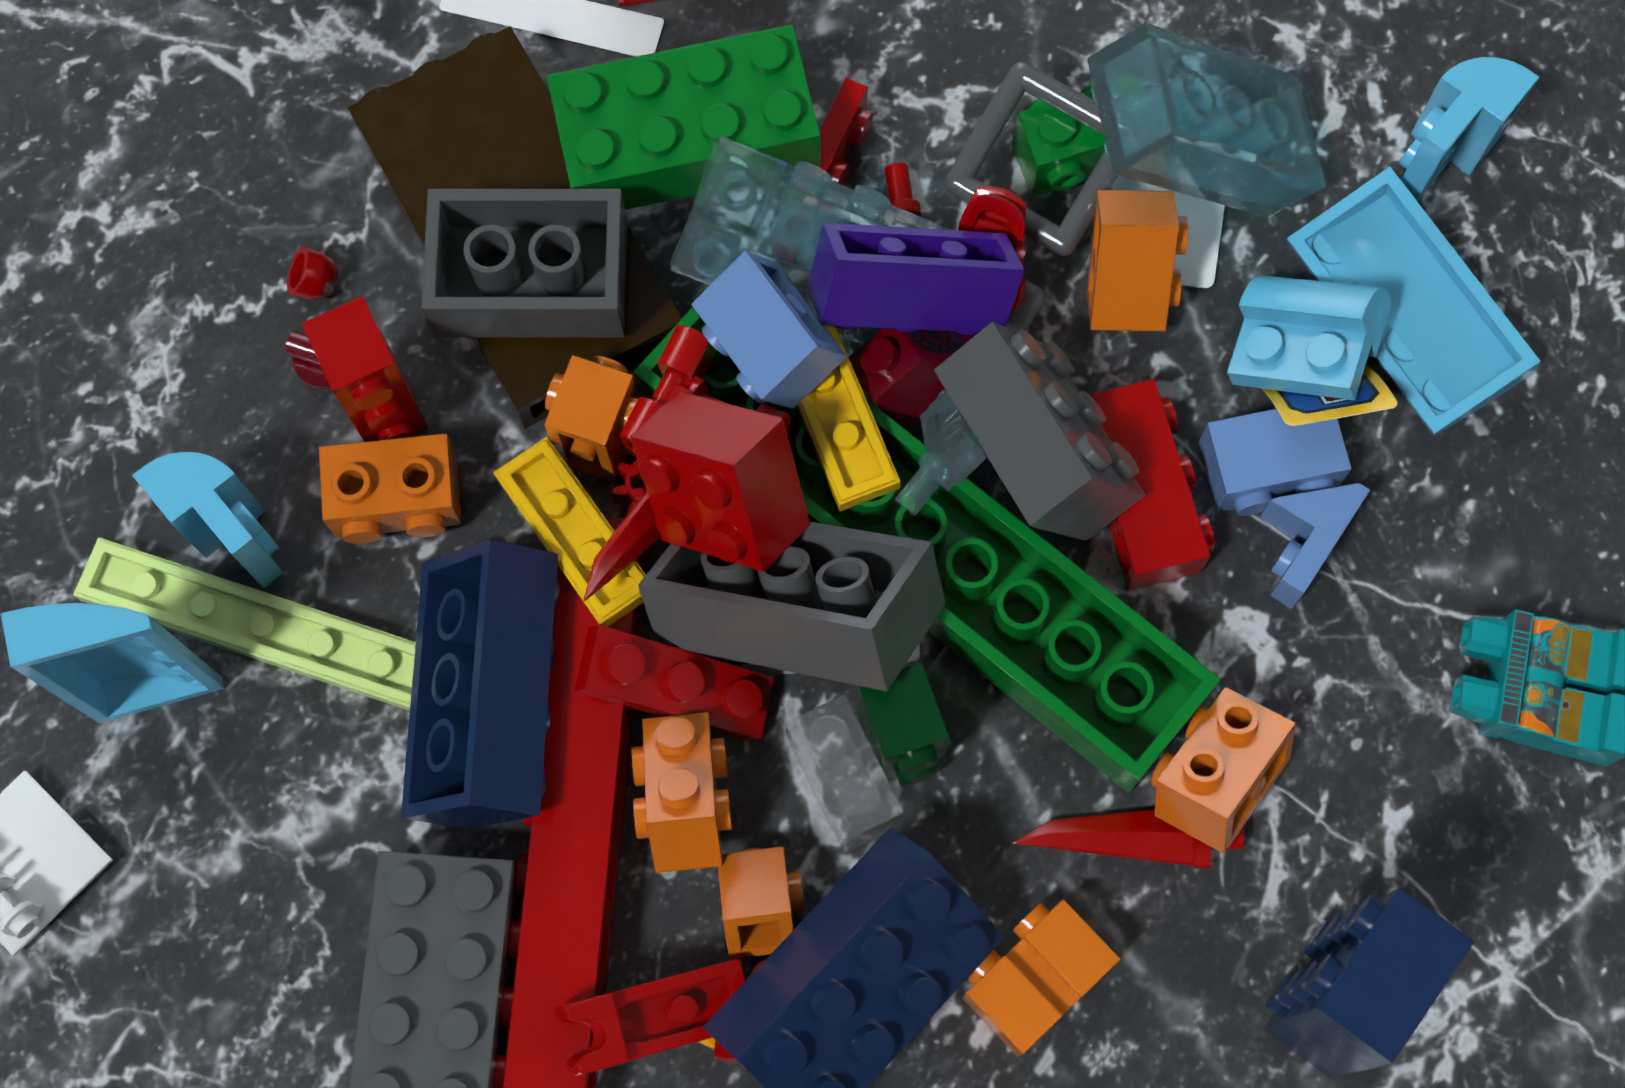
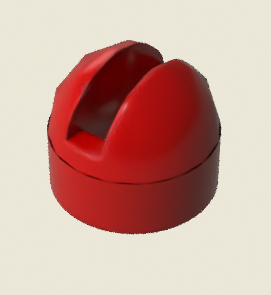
M301 247L295 254L289 269L287 279L288 293L308 300H321L330 296L334 290L331 283L338 282L339 278L337 265L322 252Z

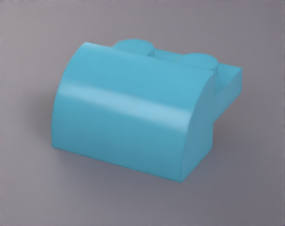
M1480 57L1466 60L1448 70L1439 80L1411 132L1415 141L1399 161V165L1406 169L1401 181L1413 197L1418 201L1449 162L1470 176L1505 133L1538 81L1539 76L1516 62L1496 57Z
M1266 275L1255 276L1247 285L1239 303L1244 320L1227 371L1232 384L1355 401L1368 357L1377 356L1392 305L1389 293L1385 288Z
M178 452L159 457L132 475L170 523L205 558L224 545L263 588L284 573L270 556L280 547L256 520L266 510L236 474L223 462L202 453Z

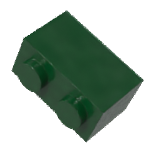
M922 662L903 668L888 691L858 686L857 713L882 783L898 779L900 787L919 783L936 775L935 765L944 762L949 735Z

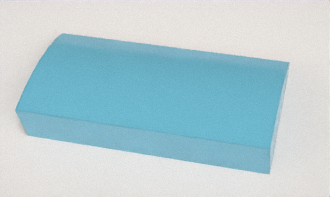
M1391 167L1382 171L1287 238L1289 245L1317 281L1380 287L1387 290L1392 305L1377 356L1374 358L1433 436L1468 417L1536 373L1541 362Z
M86 603L48 604L0 613L10 667L98 723L225 689L222 676L147 614L126 608Z

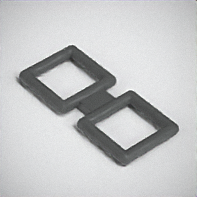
M1017 62L1008 71L947 174L945 187L951 194L968 203L978 187L988 186L974 177L1025 92L1111 139L1061 225H1056L1026 207L1025 236L1023 241L1026 251L1034 240L1058 255L1067 256L1075 250L1095 216L1097 190H1111L1139 143L1141 130L1135 123L1025 62ZM921 224L916 227L923 229H937L936 227L930 224ZM1024 278L1023 281L1027 283L1025 297L1019 308L1012 310L1006 326L1017 332L1020 329L1025 331L1028 329L1044 301L1042 289ZM857 327L850 339L852 351L855 352L882 328ZM951 398L943 404L961 415Z

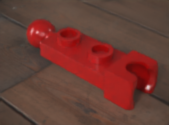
M740 958L557 1006L554 1012L557 1021L561 1023L582 1021L591 1028L593 1033L591 1046L583 1053L570 1057L566 1063L567 1070L572 1075L587 1074L713 1038L703 1026L749 978H744ZM766 959L758 962V964L753 968L750 976Z

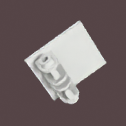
M26 770L0 793V943L12 956H16L113 861Z

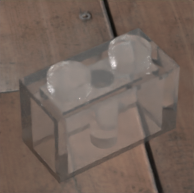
M845 694L785 723L786 738L843 854L884 834L890 827L895 829L902 825L904 811Z

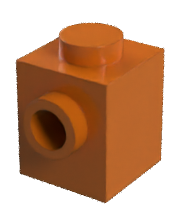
M783 846L766 849L747 848L739 852L721 854L722 866H718L729 960L770 955L793 931L792 913L805 912L800 872L787 873Z

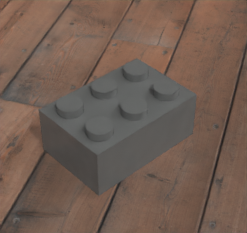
M428 189L421 310L434 337L624 338L628 220L621 189Z
M992 321L934 369L1029 526L1087 541L1146 496L1134 477L1139 473L1135 460L1121 444L1111 442L1101 426L1106 422L1102 409L1088 393L1078 391L1069 377V374L1074 371L1072 363L1066 354L1052 341L1045 344L1034 339L1023 329L1017 332Z

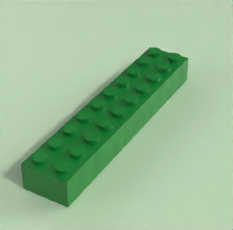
M694 307L677 323V325L687 326L701 333L702 328L706 325ZM676 326L633 371L639 397L651 399L663 376L657 362ZM717 351L703 377L704 380L709 382V396L734 406L756 411L762 404L751 398L738 383L736 376L741 371L730 356H725ZM867 399L866 401L901 485L900 489L839 511L797 407L795 406L791 409L766 401L764 404L790 415L787 436L809 521L932 542L945 605L928 629V632L1129 794L1203 704L1221 679Z

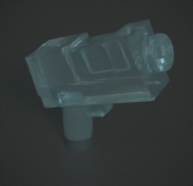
M946 389L942 390L938 394L937 399L920 415L926 453L919 460V470L895 499L898 504L914 516H916L940 485L949 492L986 459V454Z

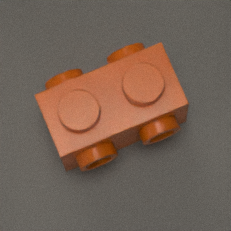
M572 355L565 374L556 373L554 375L545 399V409L550 411L544 426L550 442L570 469L614 484H618L620 479L617 464L619 462L626 463L629 455L636 457L634 452L625 448L619 437L639 399L634 377L628 374V369L621 363L607 357L593 356L592 360L589 361Z
M447 433L319 447L322 518L336 538H343V541L347 543L365 544L380 540L382 538L381 533L406 531L410 536L430 537L444 533L446 526L462 525L457 452Z
M1225 687L1211 707L1202 705L1195 712L1186 730V741L1176 754L1168 751L1159 761L1151 779V786L1156 788L1154 816L1224 854L1290 761L1296 723Z
M708 712L642 719L643 746L632 747L631 753L634 783L636 787L645 786V797L633 799L634 821L637 839L649 838L655 873L722 866L720 831L732 830L728 789L717 790L716 778L728 777L724 738L712 739Z

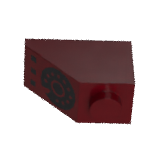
M882 328L848 358L859 384L870 399L886 415L910 432L951 398L934 369L976 334L963 335L954 331L937 330L902 332L893 328Z

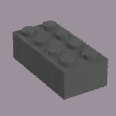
M810 522L811 525L764 572L733 562H726L720 558L682 546L670 544L638 584L656 642L696 653L888 691L945 605L932 542Z
M378 851L349 1088H493L495 1064L497 1057L504 1055L507 1028L502 1027L501 1024L502 997L506 986H511L514 959H510L508 952L509 932L513 919H518L521 892H517L516 889L517 865L513 860Z

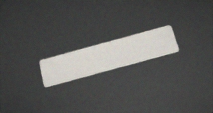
M441 0L439 5L442 11L632 56L655 53L664 25V20L659 17L587 0Z

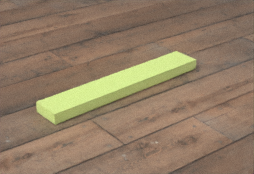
M98 537L73 594L80 601L89 604L126 608L147 614L166 630L410 711L416 642Z

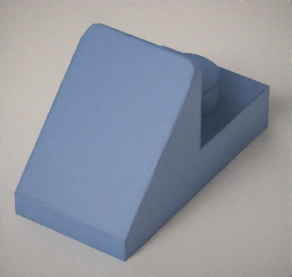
M1360 483L1282 496L1269 501L1260 516L1261 519L1292 538L1271 572L1281 577L1270 594L1271 597L1290 609L1295 606L1370 489Z

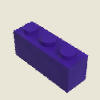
M823 223L807 289L821 325L834 326L845 330L857 327L893 328L902 332L937 330L974 335L992 321L1002 326H1007L1024 268L1006 233Z

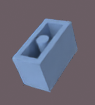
M746 250L692 303V306L706 324L702 328L703 335L717 351L725 356H730L741 371L736 376L738 383L758 403L764 404L767 401L793 409L848 357L826 327L820 324L817 315L779 265Z
M1273 409L1208 422L1198 442L1217 513L1236 509L1239 516L1258 514L1263 512L1269 501L1274 498L1339 487L1352 469L1338 419L1289 426L1284 423L1278 410Z

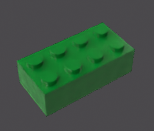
M793 24L546 75L571 189H621L625 210L821 169V136Z

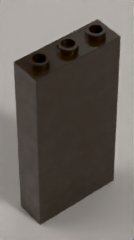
M511 26L497 33L482 34L472 40L467 48L443 60L428 61L421 65L413 75L389 87L375 88L367 92L358 103L348 107L362 140L423 249H425L428 189H571L551 95ZM627 225L624 338H473L522 426L526 429L547 418L550 410L545 409V399L549 385L556 373L565 374L572 355L589 361L592 360L593 356L607 357L624 365L628 369V374H630L677 325L682 317Z

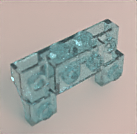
M719 136L704 169L685 228L671 258L670 270L711 285L745 250L748 252L752 250L811 273L823 223L950 229L890 205L889 199L875 189L857 185L853 190L831 181L832 177L816 165L800 161L794 166ZM857 327L850 330L844 329L845 338L863 345L882 328Z

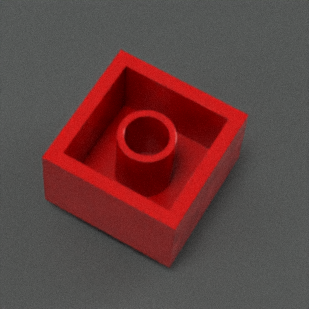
M679 391L630 435L639 465V473L644 481L655 516V524L662 541L764 572L811 525L783 418Z

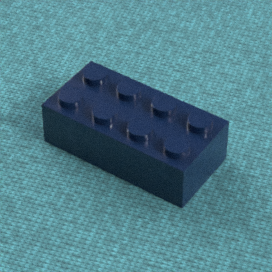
M490 538L422 564L401 819L470 829L540 816L541 801L546 791V775L543 771L545 737L551 723L548 693L550 670L555 660V645L552 641L554 607L560 593V584L557 578L558 554Z
M890 827L711 1017L703 1028L763 1088H867L1005 937L929 851Z
M1400 887L1379 899L1370 895L1360 907L1354 904L1345 915L1339 912L1331 922L1325 920L1315 931L1303 950V953L1311 958L1305 969L1300 968L1293 977L1289 974L1286 975L1276 987L1265 1005L1273 1015L1263 1029L1329 1078L1393 1064L1475 941Z

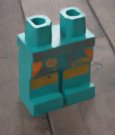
M1516 609L1503 619L1471 617L1463 624L1459 643L1460 655L1489 661L1487 679L1467 675L1458 677L1452 688L1450 713L1480 723L1478 735L1495 739L1502 737L1517 744L1605 767L1625 758L1624 629H1619L1612 633L1570 625L1562 620L1534 616L1533 613Z

